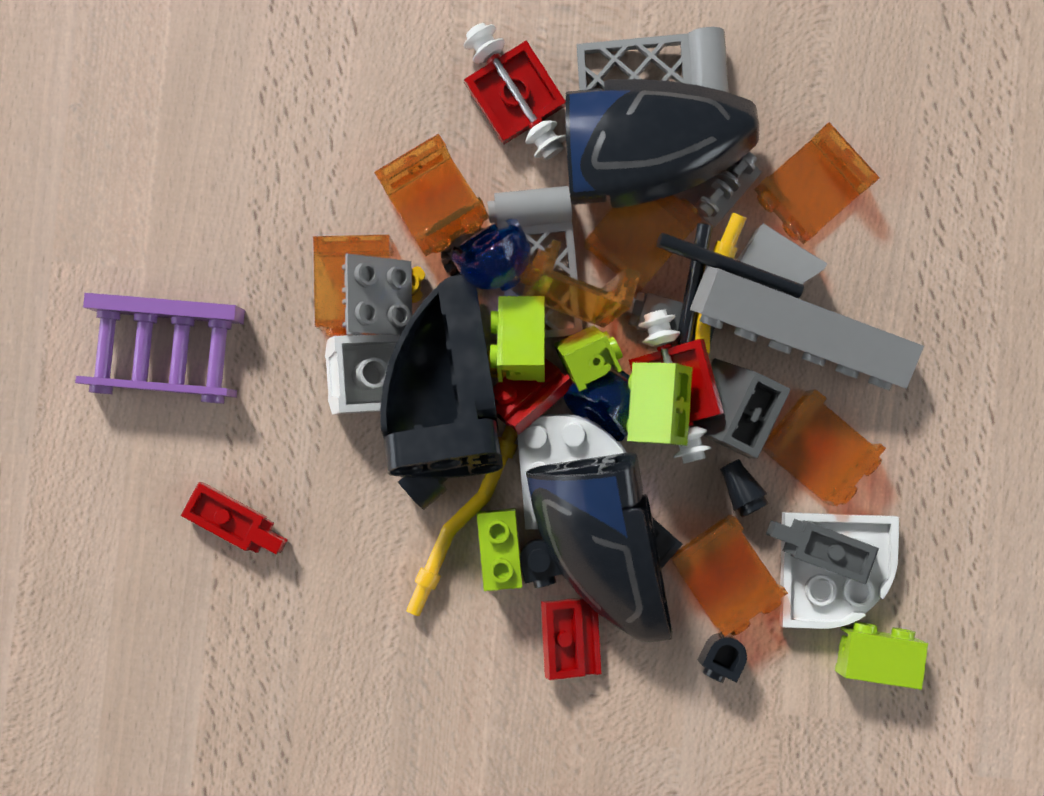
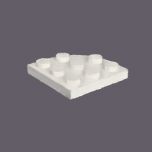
M544 414L518 435L525 530L538 529L526 477L527 470L542 465L627 453L621 443L617 442L607 431L601 428V425L576 415Z
M782 512V524L791 527L794 519L809 521L878 547L879 550L866 584L790 556L791 554L782 551L785 542L781 541L779 619L781 627L812 629L842 627L860 620L866 616L865 613L880 598L884 599L893 583L898 565V516Z

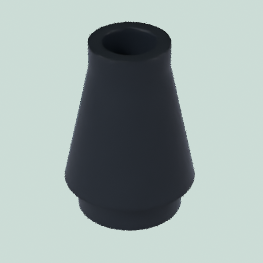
M740 459L720 469L724 476L733 510H738L742 518L769 504L765 498L767 492L744 467Z

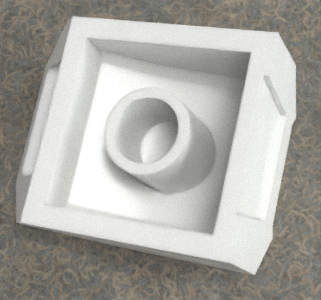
M400 335L333 336L327 339L325 358L328 403L332 415L380 411L388 363Z

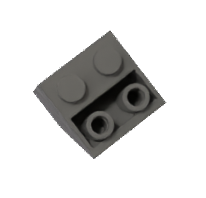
M714 358L711 367L724 413L693 421L694 425L689 427L698 426L706 429L707 432L703 435L704 437L747 458L758 459L791 389L758 372Z

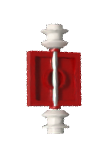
M477 24L467 32L466 37L468 39L464 43V48L467 50L475 49L474 63H487V65L464 79L465 86L503 145L530 129L525 143L536 144L538 149L534 157L540 158L543 156L545 160L553 158L564 149L562 143L565 141L566 136H556L553 131L557 126L556 121L543 120L566 106L565 99L527 40L501 56L500 53L505 41L503 38H493L492 35L496 30L495 25Z
M666 309L645 314V322L638 325L648 330L649 336L643 341V344L659 347L656 348L657 352L629 359L631 372L633 363H677L692 367L689 426L694 425L693 421L723 414L724 411L704 339H697L673 347L672 344L668 343L674 342L680 335V331L671 330L670 322L676 315H667ZM698 426L689 427L687 446L678 445L680 451L673 457H682L683 464L706 458L704 451L712 448L702 445L700 437L707 430Z

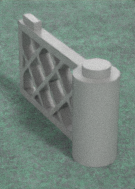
M720 27L698 28L686 34L577 44L579 90L594 89L597 85L604 90V81L602 79L614 65L629 76V79H641L639 75L653 62L666 73L661 81H669L672 78L675 82L700 85L729 93L725 31ZM680 45L681 58L672 68L656 57L664 47ZM647 48L655 49L652 52H650ZM637 49L647 58L633 72L620 59L628 50ZM618 51V52L615 54V56L610 53V52ZM601 53L609 62L596 75L586 67L585 54ZM681 66H682V77H680V76L676 73ZM586 75H587L590 79L593 80V81L588 85V87H587Z
M569 186L494 193L495 201H487L489 222L490 224L497 223L504 296H518L511 290V280L521 269L537 282L527 296H533L537 289L542 286L558 299L545 315V323L553 329L545 331V338L570 336L583 330ZM565 232L566 248L558 258H555L540 245L549 233ZM543 234L537 242L529 236ZM522 236L533 247L522 261L519 262L507 252L506 238ZM536 249L554 262L541 279L523 266ZM566 254L568 257V267L560 262ZM508 259L517 266L511 274ZM556 266L564 270L570 278V285L561 296L544 283ZM570 290L572 305L564 299ZM560 303L573 312L574 328L559 329L548 320V317Z

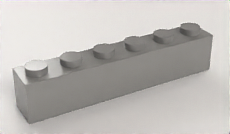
M710 266L705 268L690 310L702 314L699 320L702 323L722 329L724 322L736 326L735 335L756 342L758 335L771 339L768 347L787 354L791 353L792 348L804 351L802 356L804 360L823 367L826 360L837 363L835 371L856 379L859 372L870 375L868 383L889 391L892 384L907 389L924 348L921 344Z

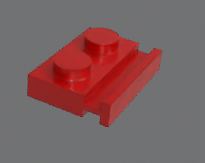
M546 358L545 382H537V380H510L505 376L503 382H498L493 387L497 418L507 426L512 427L515 433L520 435L574 387L571 377L561 373L560 369Z
M582 598L541 601L545 678L557 680L583 677L590 674L601 675L598 613Z

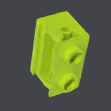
M498 296V311H491V334H498L497 345H490V368H497L499 382H503V372H506V378L510 380H537V382H545V296Z
M594 325L553 344L567 375L571 377L572 382L579 391L587 388L585 384L607 374L611 366L618 372L622 371L618 360L623 358L617 341L614 337H610L607 331L601 332Z
M633 363L632 373L628 380V389L631 395L630 409L625 420L628 432L627 441L687 446L692 367L677 363Z
M516 508L479 511L477 523L484 591L522 588Z
M854 622L853 628L845 626L840 628L848 636L842 635L840 639L838 659L835 665L837 673L848 679L922 690L928 643L916 638L915 631L892 627L891 633L878 632V626L863 622Z

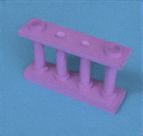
M84 293L83 308L97 312L96 318L100 319L94 377L76 376L75 383L89 385V392L113 394V387L199 394L201 395V402L224 404L225 397L237 398V390L222 388L227 330H231L232 324H244V309L228 304ZM121 314L134 315V321L137 322L132 380L110 378L116 320H120ZM158 317L171 318V324L175 325L169 383L147 382L153 324H157ZM195 320L208 321V327L212 328L206 386L184 385L190 327H194Z

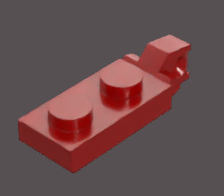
M198 482L181 514L185 519L244 551L251 550L259 553L261 547L274 554H278L283 551L288 541L285 537L271 530L274 522L267 519V516L204 482Z

